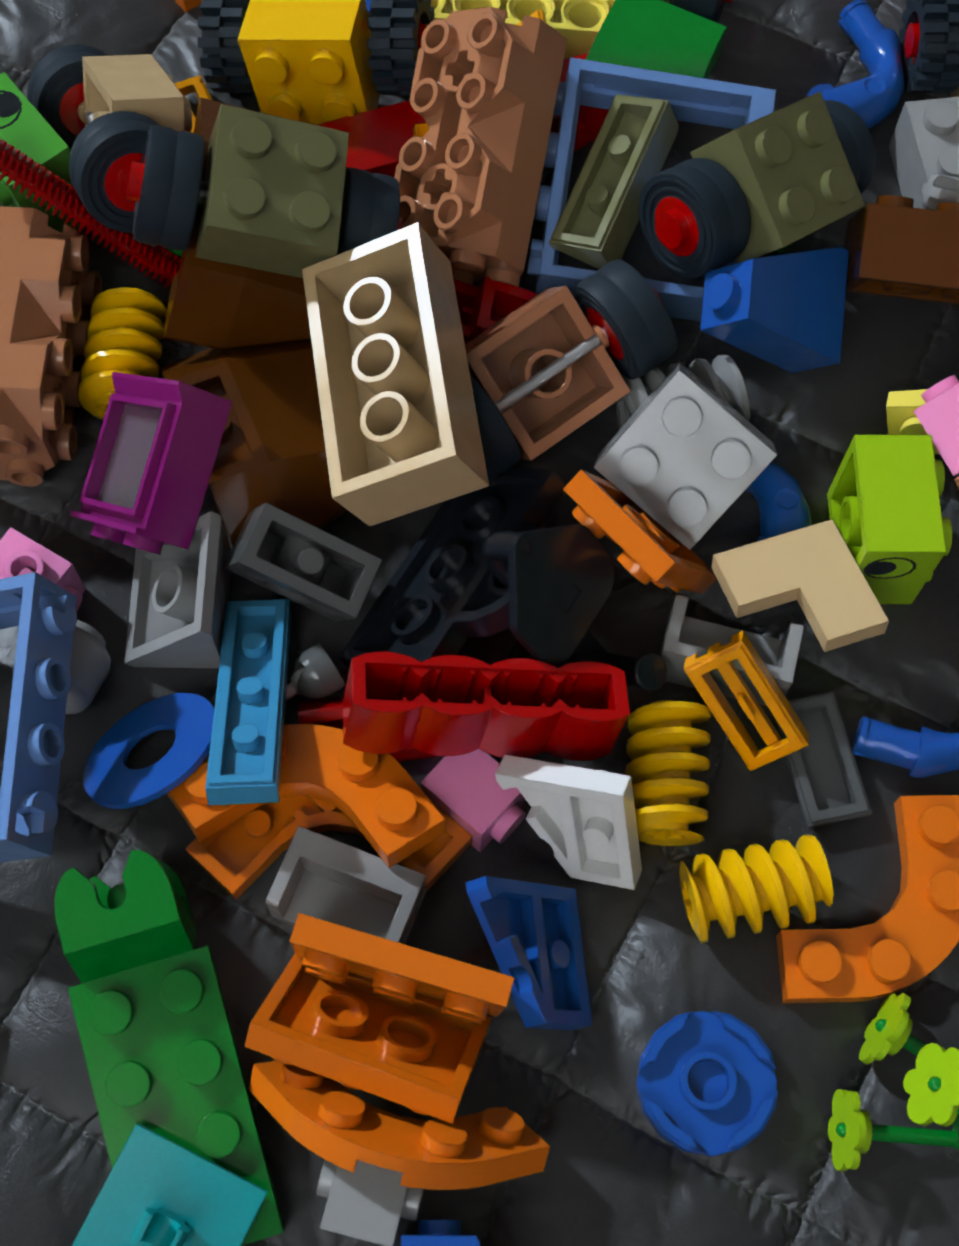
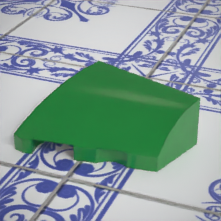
M615 0L592 44L586 60L708 79L720 59L727 26L662 0Z

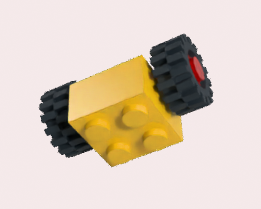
M202 0L200 9L203 17H198L197 26L202 30V37H197L198 48L203 50V55L200 57L201 68H206L204 77L207 83H211L210 88L214 92L255 93L260 111L264 114L313 125L347 116L354 117L355 114L377 109L380 95H410L418 50L421 48V37L423 31L434 19V8L430 7L431 0H371L370 10L372 17H369L365 0Z

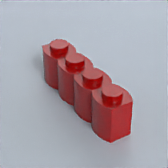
M395 652L362 654L351 659L343 698V744L358 751L375 754L394 753L412 746L422 752L438 756H458L480 749L488 754L502 758L504 754L527 758L545 751L553 756L572 761L599 759L610 754L630 714L625 671L609 664L592 661L574 662L557 668L546 662L527 658L506 659L489 665L481 660L462 655L436 656L421 662L413 657Z

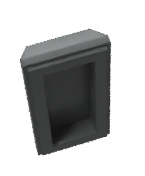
M834 692L788 701L809 733V746L786 755L807 828L871 815L872 811ZM774 718L779 735L782 739L786 738L787 736Z

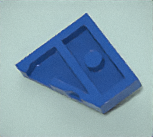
M483 876L466 882L467 895L501 973L515 977L510 994L525 1028L576 1030L592 1026L576 889L491 876Z

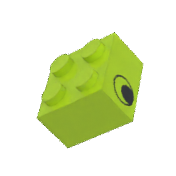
M854 435L827 492L829 520L832 519L879 604H912L925 583L931 581L933 572L943 556H947L951 549V521L948 517H942L940 497L945 484V470L943 462L934 458L932 435Z

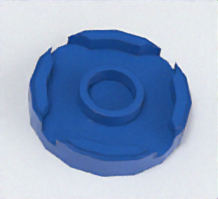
M699 1011L676 1015L654 1032L639 1057L636 1089L642 1113L659 1137L682 1152L713 1157L742 1149L764 1131L776 1109L778 1089L776 1090L777 1079L774 1072L776 1067L771 1051L752 1027L728 1013Z

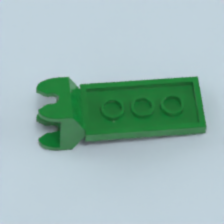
M131 850L122 875L124 883L116 884L112 888L98 876L88 879L74 867L67 870L61 877L56 889L55 918L64 955L82 983L69 987L68 992L111 1167L113 1168L136 1123H139L268 1190L241 1246L283 1233L285 1226L211 946L197 949L196 924L186 889L180 877L169 865L156 860L153 856L141 850Z

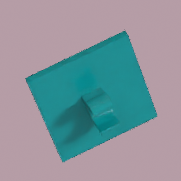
M136 1123L72 1246H241L268 1190Z

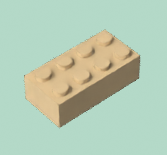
M415 223L303 268L302 274L332 499L370 527L488 487L489 481L451 262L418 223Z

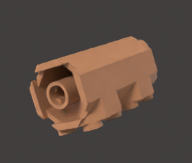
M494 7L454 11L446 20H433L423 31L421 37V48L418 50L410 92V105L415 112L423 116L429 128L422 138L419 136L410 138L400 150L399 163L396 166L394 176L398 180L400 188L399 217L402 218V229L418 223L450 260L454 279L474 285V281L482 282L487 275L493 281L519 287L520 277L524 272L568 39L543 20L524 15L521 27L505 23L507 11Z
M0 206V480H8L20 486L35 487L43 483L45 471L54 467L60 460L73 461L77 454L78 434L73 422L75 407H83L78 400V388L82 379L81 371H73V359L76 356H84L85 343L88 341L87 327L90 321V307L94 298L102 293V279L98 270L89 269L90 247L86 235H80L77 230L65 224L63 233L48 226L49 215L36 208Z

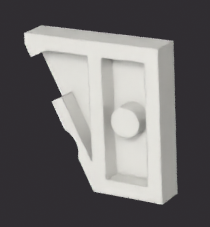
M504 754L495 772L496 781L503 790L516 787L531 806L526 817L527 822L537 835L552 847L554 857L569 877L635 890L642 872L631 776Z

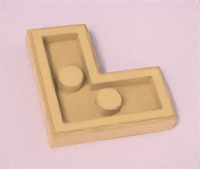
M832 519L713 555L711 568L736 618L797 600L824 652L882 635L886 632L889 620Z

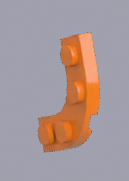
M314 724L284 725L280 798L311 796L333 803L352 819L389 869L446 833L444 817L408 772L389 753H367L350 748L343 744V730L339 728ZM209 754L184 782L167 793L199 842L253 809L266 804L208 805L205 786Z
M959 795L900 796L894 802L902 869L900 892L889 913L875 923L849 929L780 930L776 935L782 1003L859 1002L886 997L911 986L937 968L959 942Z
M311 796L281 797L279 802L266 803L253 809L201 842L195 838L185 850L199 866L237 900L289 848L298 826L316 833L332 830L357 834L365 840L367 839L352 819L333 803ZM429 797L428 799L445 819L446 833L397 863L426 875V891L435 884L472 844V835Z
M278 1061L253 1065L248 1090L296 1141L319 1157L354 1173L359 1160L378 1167L403 1172L400 1186L430 1190L471 1189L544 1172L550 1145L528 1127L519 1114L509 1110L507 1107H490L483 1112L455 1117L453 1124L441 1119L422 1120L398 1116L372 1106L338 1081L295 1065L283 1064Z

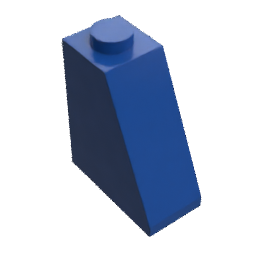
M843 247L754 258L710 271L705 275L700 330L790 373L839 364L849 251Z

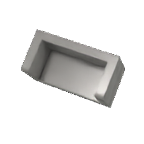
M676 594L667 621L659 656L663 659L667 668V682L695 688L683 669L685 658L695 653L701 657L707 654L708 647L718 642L723 646L731 642L732 635L744 630L685 616L689 597ZM790 623L782 640L744 631L779 688L786 695L793 683L804 626ZM737 659L733 660L732 662L759 704L767 707ZM718 669L710 671L709 673L723 695L736 699Z
M298 826L265 903L272 917L295 925L298 913L406 944L427 892L425 887L426 875L398 864L389 869L380 857Z

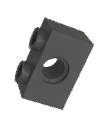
M265 502L249 511L224 568L334 621H343L357 618L382 559Z

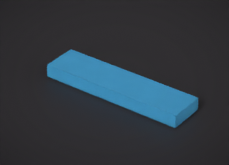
M290 599L226 602L205 786L208 805L279 802L292 619Z

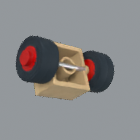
M73 44L59 47L45 55L35 66L28 83L27 99L70 148L69 173L71 182L86 210L95 220L110 229L133 233L136 202L126 200L131 162H142L145 140L151 125L164 126L176 131L191 132L192 110L190 101L187 96L182 95L175 86L171 75L165 73L152 54L109 56L105 52L88 45Z

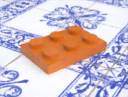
M580 470L563 488L578 504L572 511L573 516L578 522L589 528L595 537L601 539L605 535L612 542L619 545L624 551L617 557L618 561L644 585L651 581L661 589L668 586L676 593L683 589L703 594L717 580L713 570L692 549L689 550L612 483L584 470Z
M298 913L289 941L296 956L302 959L301 965L306 967L305 972L310 975L340 984L346 983L348 973L373 980V993L413 1005L416 993L444 1001L440 1013L477 1025H482V1021L486 1020L487 1015L497 1017L507 1007L515 978Z
M294 953L250 1022L244 1047L268 1055L280 1063L295 1065L333 1079L347 1088L371 1093L406 1106L415 1113L433 1116L453 1124L492 1018L487 1016L486 1020L482 1021V1025H477L440 1013L444 1001L416 993L413 1005L388 999L373 993V980L348 973L345 984L325 980L306 973V967L301 965L302 959L298 958Z

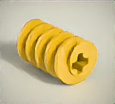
M120 287L108 289L98 294L91 303V320L87 327L88 341L85 343L84 348L85 361L81 368L82 382L78 388V400L85 410L99 419L104 420L110 396L115 394L112 379L113 372L159 378L160 366L156 361L162 356V345L159 341L163 338L165 325L161 319L166 317L167 308L162 300L152 293L139 288Z
M660 700L639 707L629 714L627 728L633 736L627 741L626 753L632 761L626 765L625 775L631 776L639 841L659 846H686L705 841L702 835L688 830L690 824L704 822L708 819L707 810L689 804L690 799L706 796L709 793L708 784L690 779L691 773L706 771L710 767V760L707 757L691 753L692 748L707 746L711 741V735L707 731L692 728V724L702 723L711 718V711L708 706L687 701Z
M802 835L797 840L795 848L787 840H776L771 845L769 853L762 845H749L745 849L743 859L736 850L724 849L719 854L717 866L711 857L704 853L697 854L693 858L691 871H689L683 861L679 864L680 886L685 911L692 929L701 944L707 943L709 940L711 921L717 920L729 939L735 937L738 916H744L751 930L756 934L762 932L763 914L765 911H771L778 926L783 929L789 926L790 907L797 906L804 921L810 924L816 920L817 902L823 901L828 907L833 904L834 890L827 858L820 842L813 835Z

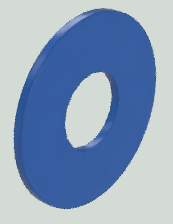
M175 693L153 699L126 714L100 738L87 759L83 772V784L87 794L96 804L102 807L126 809L149 803L176 788L202 764L209 754L214 716L213 705L206 698L198 694ZM160 730H172L175 732L176 737L173 746L158 762L138 770L127 768L126 761L130 751L144 737Z

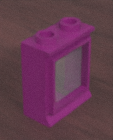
M113 372L112 379L115 394L110 396L79 502L83 504L80 512L72 510L70 516L94 523L90 535L161 555L164 543L189 550L232 401L181 381Z

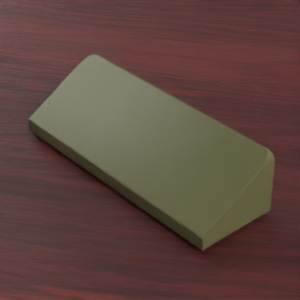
M616 94L549 240L551 248L597 269L611 261L622 259L639 221V201L642 190L651 178L661 172L679 130V124L669 100Z

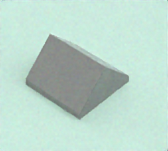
M210 511L198 517L189 550L164 543L161 555L136 548L124 664L132 667L219 668L226 602H229L232 574L231 571L224 568L232 549L221 515Z

